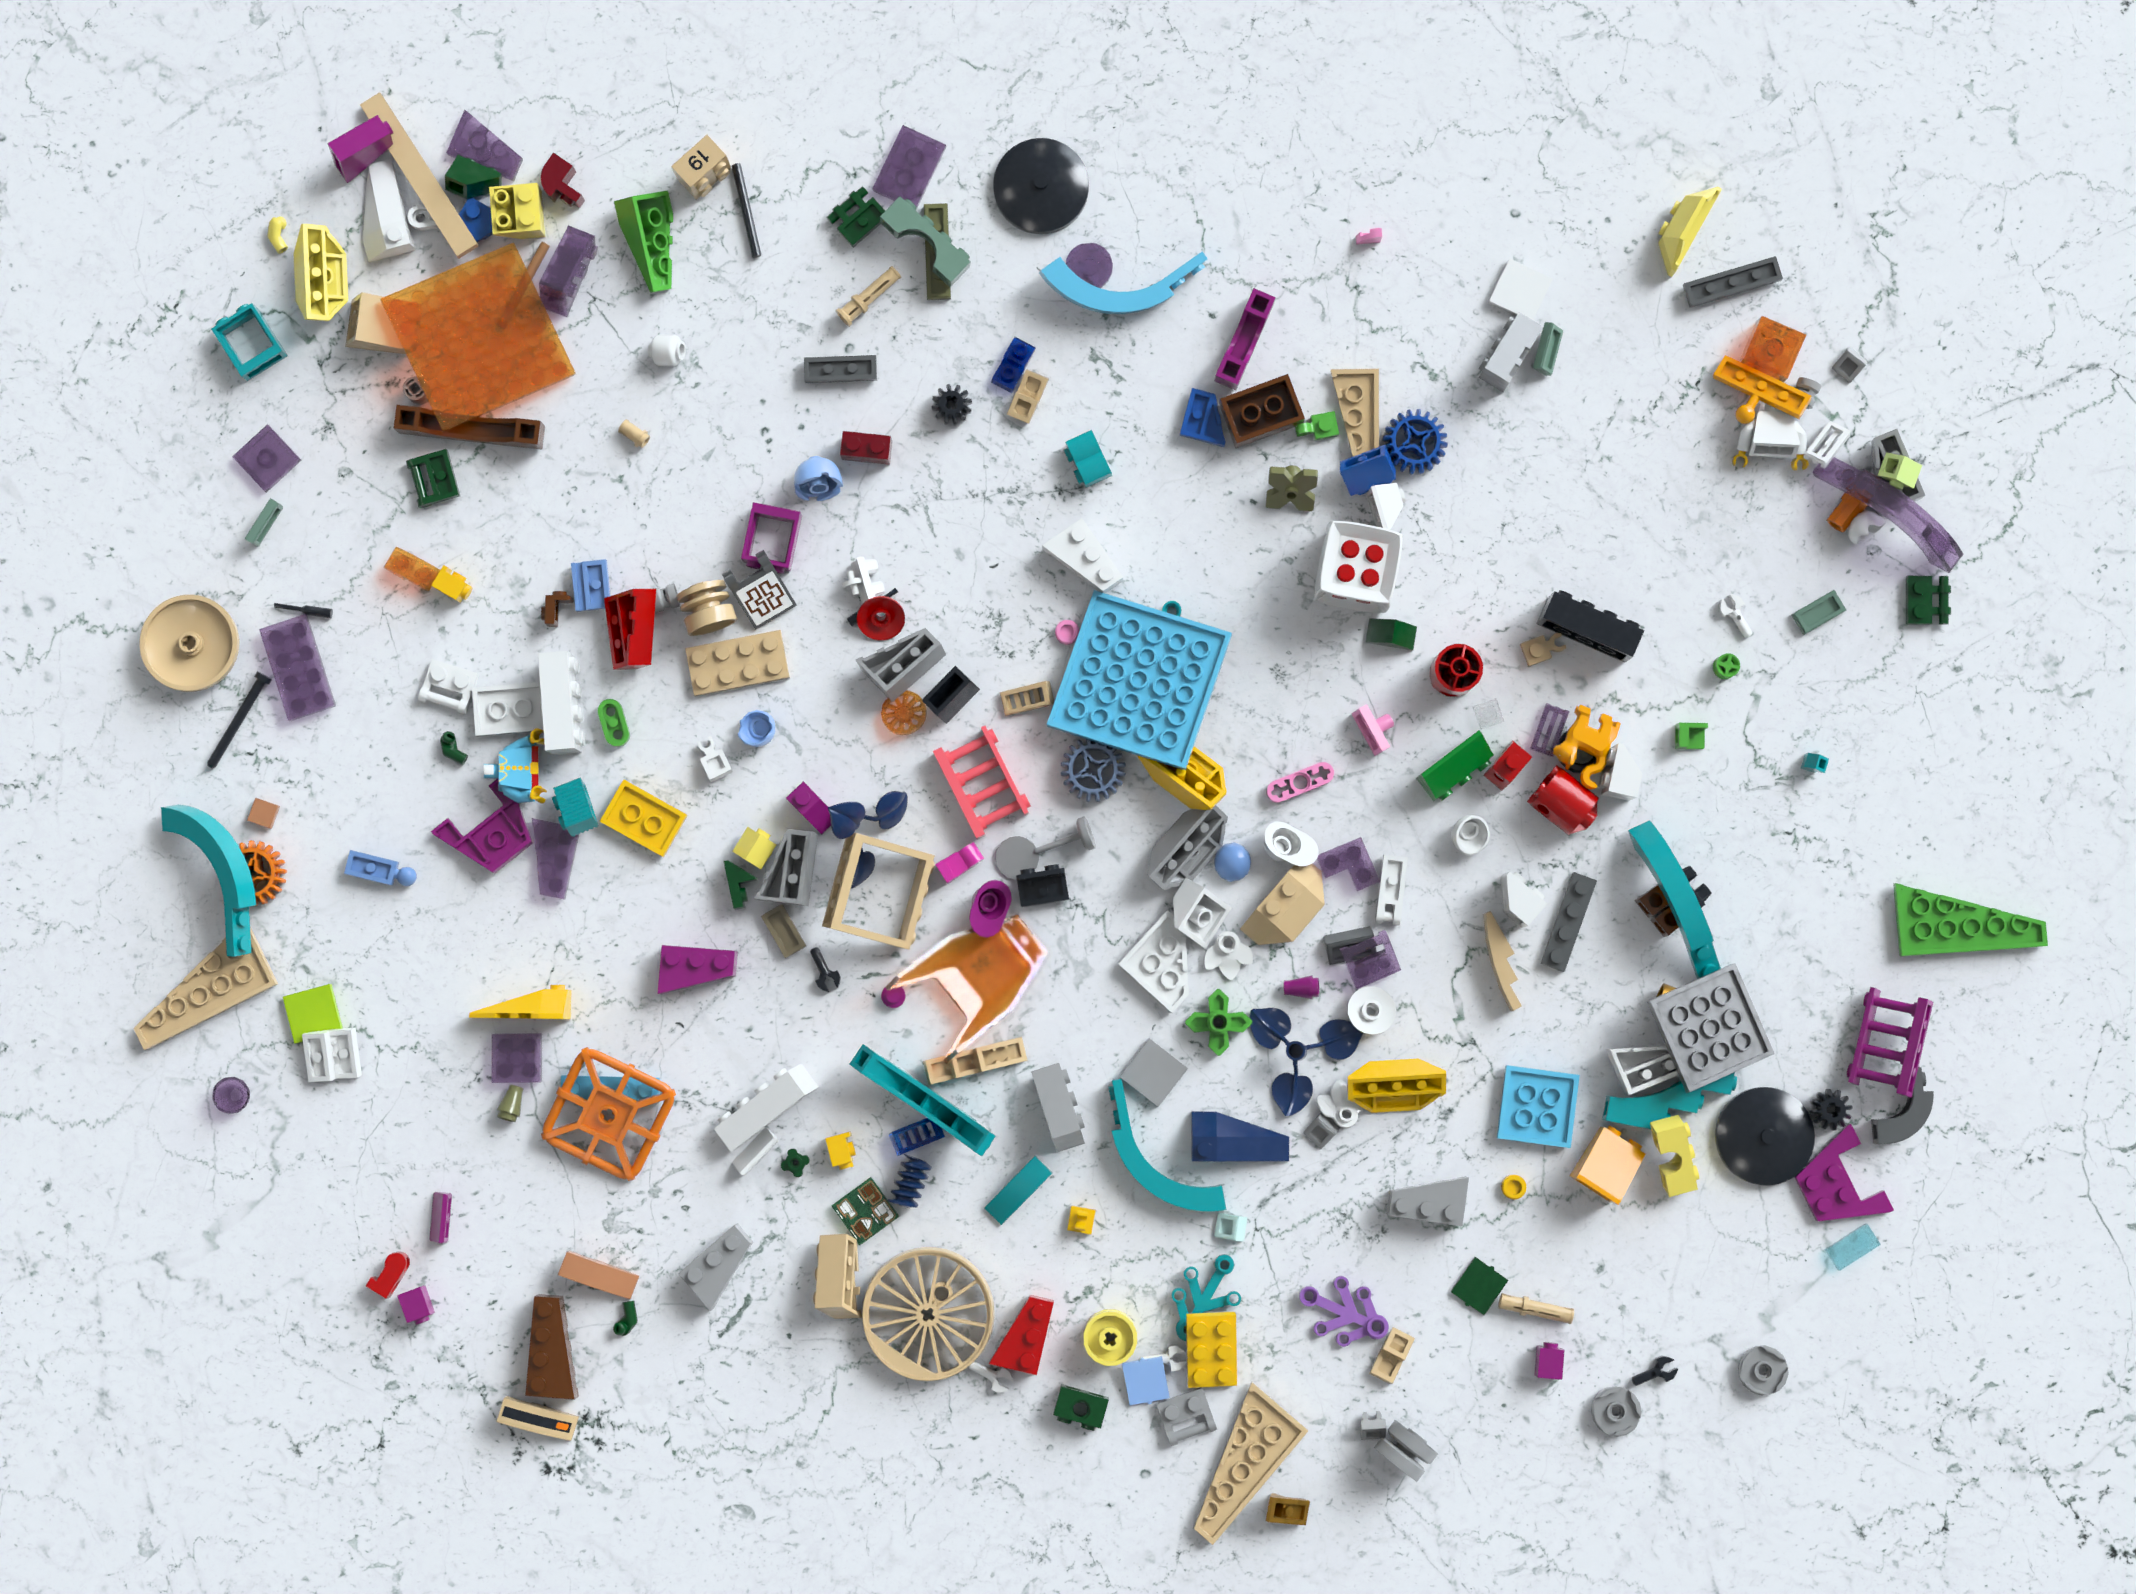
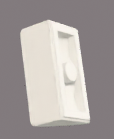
M764 1128L734 1159L733 1164L739 1173L746 1175L779 1139L768 1128Z

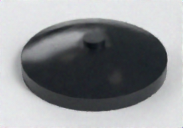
M1034 138L1018 143L1002 157L994 174L993 191L1000 212L1013 226L1028 233L1049 234L1066 228L1081 214L1088 198L1089 179L1081 158L1069 146L1049 138Z
M1756 1087L1737 1094L1724 1106L1716 1123L1715 1142L1721 1160L1734 1175L1752 1184L1768 1186L1786 1182L1803 1170L1814 1149L1815 1131L1808 1111L1797 1098L1780 1089Z

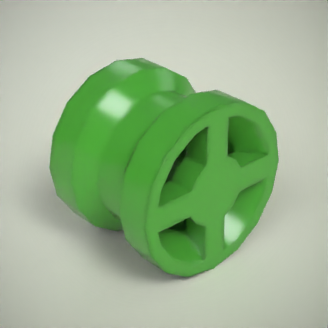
M1731 653L1721 655L1713 663V672L1720 679H1729L1740 670L1739 659Z

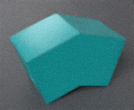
M1806 753L1801 769L1814 773H1825L1829 758L1820 754Z

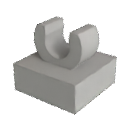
M1376 1411L1375 1420H1369L1367 1412H1363L1360 1423L1361 1440L1386 1438V1420L1381 1419L1380 1411Z

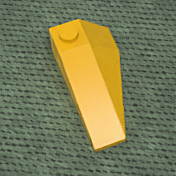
M550 985V989L536 991L470 1012L469 1018L571 1019V990H565V985Z

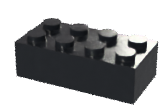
M1559 590V592L1554 591L1547 598L1536 623L1537 625L1555 633H1561L1562 636L1624 663L1633 658L1645 631L1639 628L1640 624L1632 620L1624 622L1617 619V614L1608 610L1601 612L1594 608L1595 605L1585 600L1578 602L1572 599L1573 595Z

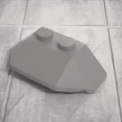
M1216 805L1211 810L1190 809L1184 812L1152 848L1147 875L1163 890L1181 886L1185 878L1193 881L1223 846L1225 824L1227 823L1228 816Z

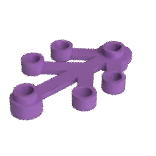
M1338 1276L1334 1279V1287L1339 1291L1344 1306L1320 1296L1318 1291L1312 1286H1306L1301 1289L1299 1299L1305 1306H1314L1316 1304L1340 1315L1326 1322H1316L1314 1324V1332L1318 1336H1325L1329 1331L1352 1322L1362 1325V1327L1349 1333L1346 1331L1339 1332L1336 1335V1341L1340 1346H1348L1352 1341L1367 1335L1372 1339H1381L1387 1334L1389 1329L1388 1322L1382 1315L1376 1313L1370 1298L1371 1291L1368 1287L1360 1286L1356 1290V1296L1363 1302L1367 1317L1357 1312L1348 1288L1349 1281L1344 1276ZM1339 1279H1344L1346 1282L1343 1288L1337 1286ZM1362 1289H1366L1368 1291V1296L1366 1298H1361L1359 1296V1292ZM1307 1291H1311L1313 1293V1298L1311 1300H1306L1304 1298V1294ZM1374 1322L1380 1323L1381 1327L1378 1331L1372 1330ZM1324 1324L1326 1327L1325 1332L1318 1333L1317 1326ZM1342 1334L1348 1336V1341L1346 1343H1341L1339 1341V1337Z

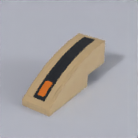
M506 1396L503 1399L497 1422L526 1431L571 1441L579 1416L534 1402L529 1403Z

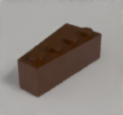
M538 1294L534 1296L525 1396L575 1400L579 1397L576 1386V1374L571 1354L572 1348L569 1341L564 1297Z

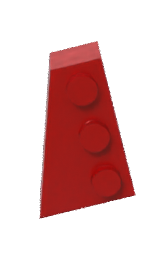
M1030 1295L990 1359L989 1364L1037 1375L1054 1300Z

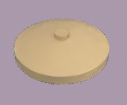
M180 595L162 602L149 614L140 634V653L145 667L160 683L174 690L196 692L218 684L231 671L239 653V634L230 614L215 601L199 595Z

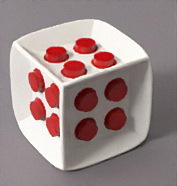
M1330 521L1326 527V536L1321 549L1313 599L1340 608L1370 613H1386L1390 608V601L1397 580L1403 535L1389 529L1346 521Z

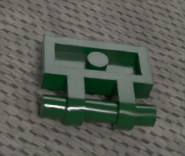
M863 186L856 192L852 191L848 195L849 198L840 206L837 204L832 209L833 212L826 217L832 225L838 219L843 222L837 227V230L853 248L880 225V216L885 212L874 197L866 203L863 201V198L868 194V191ZM853 206H858L859 209L850 217L846 214Z
M1906 576V625H1931L1932 616H1939V625H1949V615H1951V607H1949V594L1951 593L1949 576H1939L1938 586L1932 585V576ZM1932 594H1939V607H1932Z

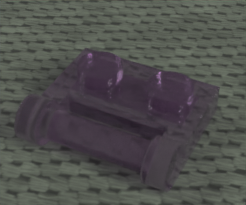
M1385 930L1378 932L1377 936L1354 946L1340 948L1356 989L1401 971ZM1383 944V950L1355 962L1353 961V956Z

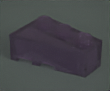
M568 225L539 282L541 308L568 317L582 280L587 274L589 263L597 254L598 246H595V235Z

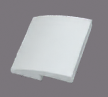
M355 1028L332 1029L302 1034L308 1082L332 1081L337 1078H358L362 1075Z

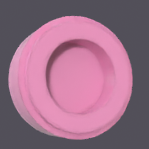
M1071 620L1061 621L1055 629L1057 640L1065 645L1076 642L1079 634L1078 625Z

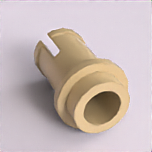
M627 419L623 421L618 429V432L633 441L636 447L640 446L643 448L650 439L648 431H642Z

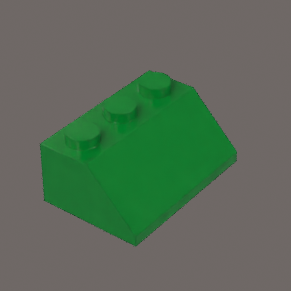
M1478 730L1416 779L1433 801L1437 798L1443 801L1453 793L1451 790L1453 786L1457 783L1463 786L1472 779L1470 773L1476 769L1481 772L1491 764L1489 759L1494 754L1483 734Z

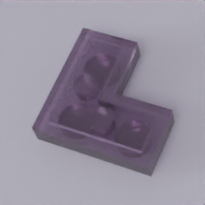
M1361 837L1321 853L1317 857L1325 878L1348 869L1357 891L1380 882Z

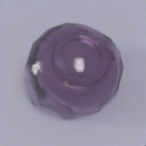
M235 1076L221 1079L213 1088L212 1100L216 1108L221 1112L227 1114L239 1113L249 1102V1087L244 1080Z

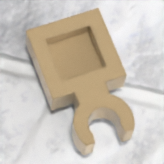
M1561 633L1552 635L1549 641H1546L1544 635L1520 644L1528 667L1551 659L1550 651L1562 652L1566 649V645L1557 647L1554 643L1555 639L1562 636Z

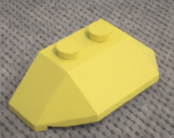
M1720 187L1686 195L1681 202H1675L1670 211V214L1673 215L1669 223L1665 221L1658 233L1662 236L1658 244L1667 275L1672 277L1677 271L1722 190Z
M301 224L293 254L295 301L305 320L330 321L348 302L346 253L324 225Z

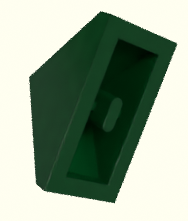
M1369 618L1365 643L1413 651L1417 626L1396 619Z

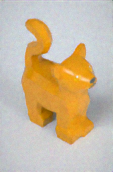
M1579 705L1574 710L1577 718L1568 729L1565 741L1553 748V754L1557 756L1560 762L1566 765V770L1577 759V749L1594 756L1596 763L1586 766L1580 775L1582 785L1592 790L1597 788V784L1590 780V776L1603 771L1606 766L1611 743L1617 737L1621 723L1613 722L1611 716L1603 713L1598 720L1600 723L1599 729L1589 727L1591 708Z

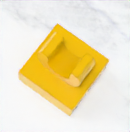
M1071 1206L1067 1230L1091 1234L1096 1210Z

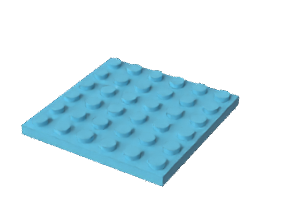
M1094 590L1052 707L1047 727L1186 771L1232 633Z

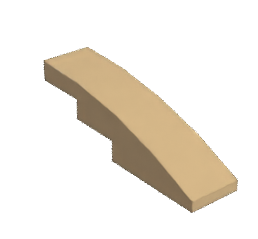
M1489 911L1483 914L1490 963L1499 989L1510 1011H1514L1522 1006L1510 986L1518 978L1506 958L1515 953L1493 914Z
M1022 1037L925 1060L923 1065L928 1085L1028 1060Z

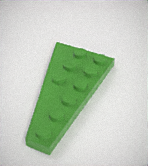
M1893 883L1899 956L2048 946L2045 921Z

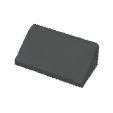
M1370 926L1324 936L1329 965L1377 955L1374 933Z

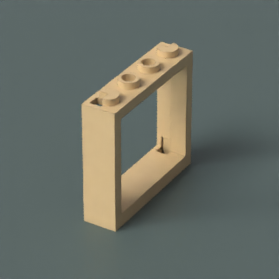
M854 833L846 838L822 927L910 950V946L914 943L916 937V924L922 915L921 905L923 898L928 893L927 883L929 875L934 870L935 863L933 860L935 855L859 833ZM863 843L919 859L898 939L841 924Z

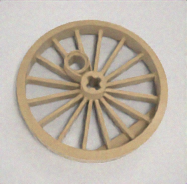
M937 1247L914 1248L902 1252L887 1261L876 1272L869 1283L862 1307L864 1332L875 1355L892 1371L904 1377L921 1381L945 1379L962 1372L973 1364L982 1354L990 1340L995 1318L992 1293L981 1272L963 1256ZM923 1255L937 1257L928 1302L918 1256ZM912 1257L915 1258L924 1303H922L897 1266L898 1263ZM941 1257L950 1259L958 1264L947 1282L941 1281L936 1283ZM964 1267L975 1280L953 1295L950 1283L959 1269ZM891 1268L896 1270L919 1306L881 1281V1278ZM976 1283L979 1284L985 1298L984 1301L939 1310ZM879 1284L917 1310L872 1302L871 1299L876 1286ZM943 1286L948 1289L949 1296L947 1299L939 1300L935 1296V1289L937 1287ZM980 1305H986L987 1308L986 1323L940 1315ZM870 1306L916 1315L871 1324ZM933 1309L932 1315L935 1318L925 1320L922 1310ZM917 1319L885 1342L872 1332V1328ZM940 1319L984 1327L985 1332L980 1343L976 1344ZM920 1323L901 1353L888 1345ZM937 1323L975 1348L974 1352L966 1360L962 1361ZM922 1326H924L918 1360L915 1363L904 1356ZM932 1326H934L959 1365L945 1371L941 1370ZM927 1327H929L938 1371L935 1373L920 1366Z

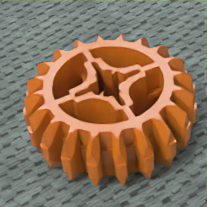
M251 840L248 843V847L245 843H240L239 848L244 857L254 854L247 864L249 870H254L258 874L263 875V877H253L251 875L254 888H257L260 881H269L265 888L255 893V906H258L259 900L262 904H267V896L274 900L276 896L273 891H282L278 883H286V879L280 878L281 874L287 873L286 869H280V866L285 864V860H276L281 853L279 851L272 853L273 846L268 845L265 847V843L259 841L256 846L255 841ZM262 856L269 862L271 874L264 871Z

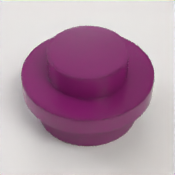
M898 984L887 985L881 993L883 1003L890 1008L901 1006L906 998L904 989Z

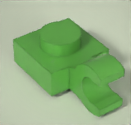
M1335 411L1311 415V423H1301L1295 427L1297 437L1313 434L1315 441L1339 436Z

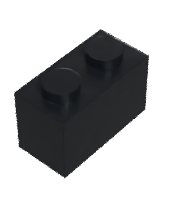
M954 666L922 701L936 716L947 724L980 688L957 666Z

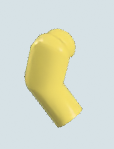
M281 216L273 217L269 221L267 233L269 241L278 254L288 249V246L281 237V229H285L287 223Z

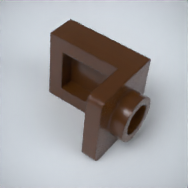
M553 591L552 595H546L545 606L541 607V620L545 621V625L548 627H558L559 603H573V598L567 595V592Z

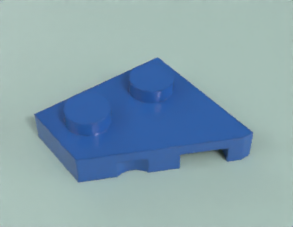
M474 198L468 199L459 215L478 243L480 240H485L493 235L491 208Z
M1192 388L1180 436L1225 447L1226 442L1216 395Z

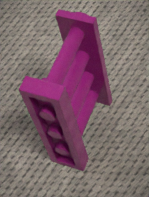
M1870 987L1869 992H1866L1863 1005L1865 1006V1012L1853 1063H1850L1847 1069L1848 1082L1859 1086L1860 1079L1863 1078L1894 1085L1897 1089V1094L1912 1098L1934 1002L1918 997L1917 1003L1914 1002V1004L1881 998V991ZM1877 1007L1911 1014L1914 1017L1912 1027L1904 1028L1874 1021ZM1877 1031L1904 1037L1908 1041L1907 1048L1899 1052L1868 1045L1871 1032ZM1866 1054L1899 1061L1902 1065L1901 1074L1894 1076L1863 1069Z

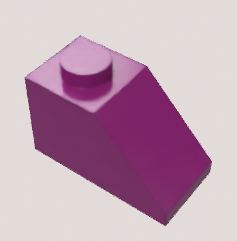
M804 781L786 797L821 835L831 827L828 806Z

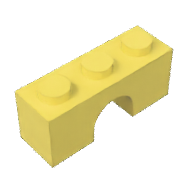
M1679 1115L1650 1122L1653 1141L1660 1154L1675 1152L1671 1161L1658 1165L1662 1186L1668 1196L1672 1197L1698 1190L1696 1180H1699V1173L1696 1165H1693L1692 1159L1695 1158V1152L1692 1144L1688 1142V1137H1691L1688 1123H1683Z

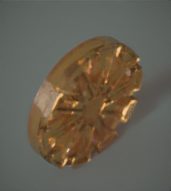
M906 690L900 695L903 696L902 704L897 698L895 700L897 706L890 704L891 701L887 698L882 705V721L889 731L897 735H909L916 732L922 727L927 716L926 705L918 694ZM909 696L913 697L912 700L908 703ZM917 702H920L919 706L913 707ZM890 709L893 712L886 713V710ZM916 712H922V715L920 716L914 714ZM894 718L891 722H887L888 719ZM913 719L918 721L916 725L912 723ZM899 722V727L895 729L894 726ZM906 723L909 726L907 730L904 729Z

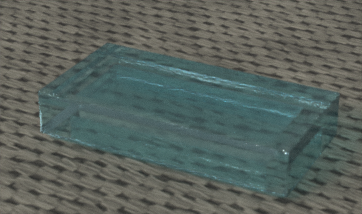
M1865 1223L1824 1250L1837 1270L1840 1271L1881 1244L1869 1225Z

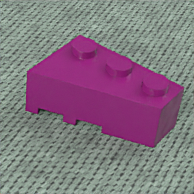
M662 945L657 994H665L736 976L738 952Z

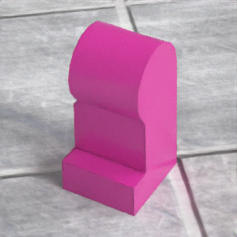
M973 842L935 865L947 884H949L981 862L984 857Z

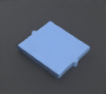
M1162 1356L1148 1359L1141 1357L1137 1361L1122 1363L1130 1405L1146 1402L1152 1404V1401L1170 1398Z

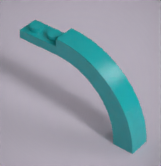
M179 804L161 807L162 831L173 832L192 841L206 855L217 874L224 900L227 956L235 957L251 953L249 907L256 905V897L249 867L238 844L224 826L212 816L197 808Z
M1650 820L1628 830L1635 851L1649 868L1675 917L1696 978L1699 979L1721 969L1712 943L1714 939L1701 906L1679 862L1660 832Z
M1122 1079L1112 1080L1113 1085L1108 1086L1111 1101L1116 1100L1117 1110H1113L1115 1125L1120 1124L1121 1129L1111 1131L1118 1153L1132 1176L1153 1195L1177 1207L1195 1211L1227 1210L1222 1185L1197 1187L1178 1183L1159 1173L1147 1162L1138 1149L1132 1134Z

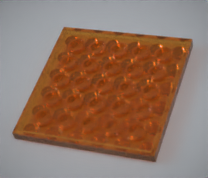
M514 242L380 299L442 432L576 375Z

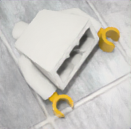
M1765 404V410L1758 411L1753 421L1746 424L1742 429L1737 446L1739 452L1732 459V464L1735 466L1737 457H1742L1744 459L1743 467H1745L1748 463V458L1745 454L1749 451V456L1794 458L1791 461V468L1794 471L1797 470V462L1800 460L1802 462V470H1805L1809 465L1808 460L1804 459L1806 433L1799 423L1794 421L1793 416Z

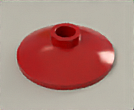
M885 596L872 597L860 606L857 612V624L861 632L867 637L874 640H888L898 635L903 629L905 612L902 606L892 598ZM877 613H885V615L880 617Z

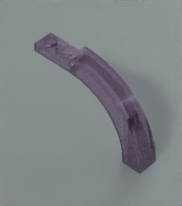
M1835 457L1825 469L1819 463L1812 473L1816 478L1864 502L1898 526L1918 545L1930 564L1950 573L1964 555L1952 536L1927 511L1897 488L1865 469L1860 471Z

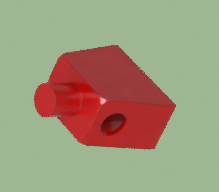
M1512 740L1483 776L1502 791L1515 779L1531 760L1532 756Z

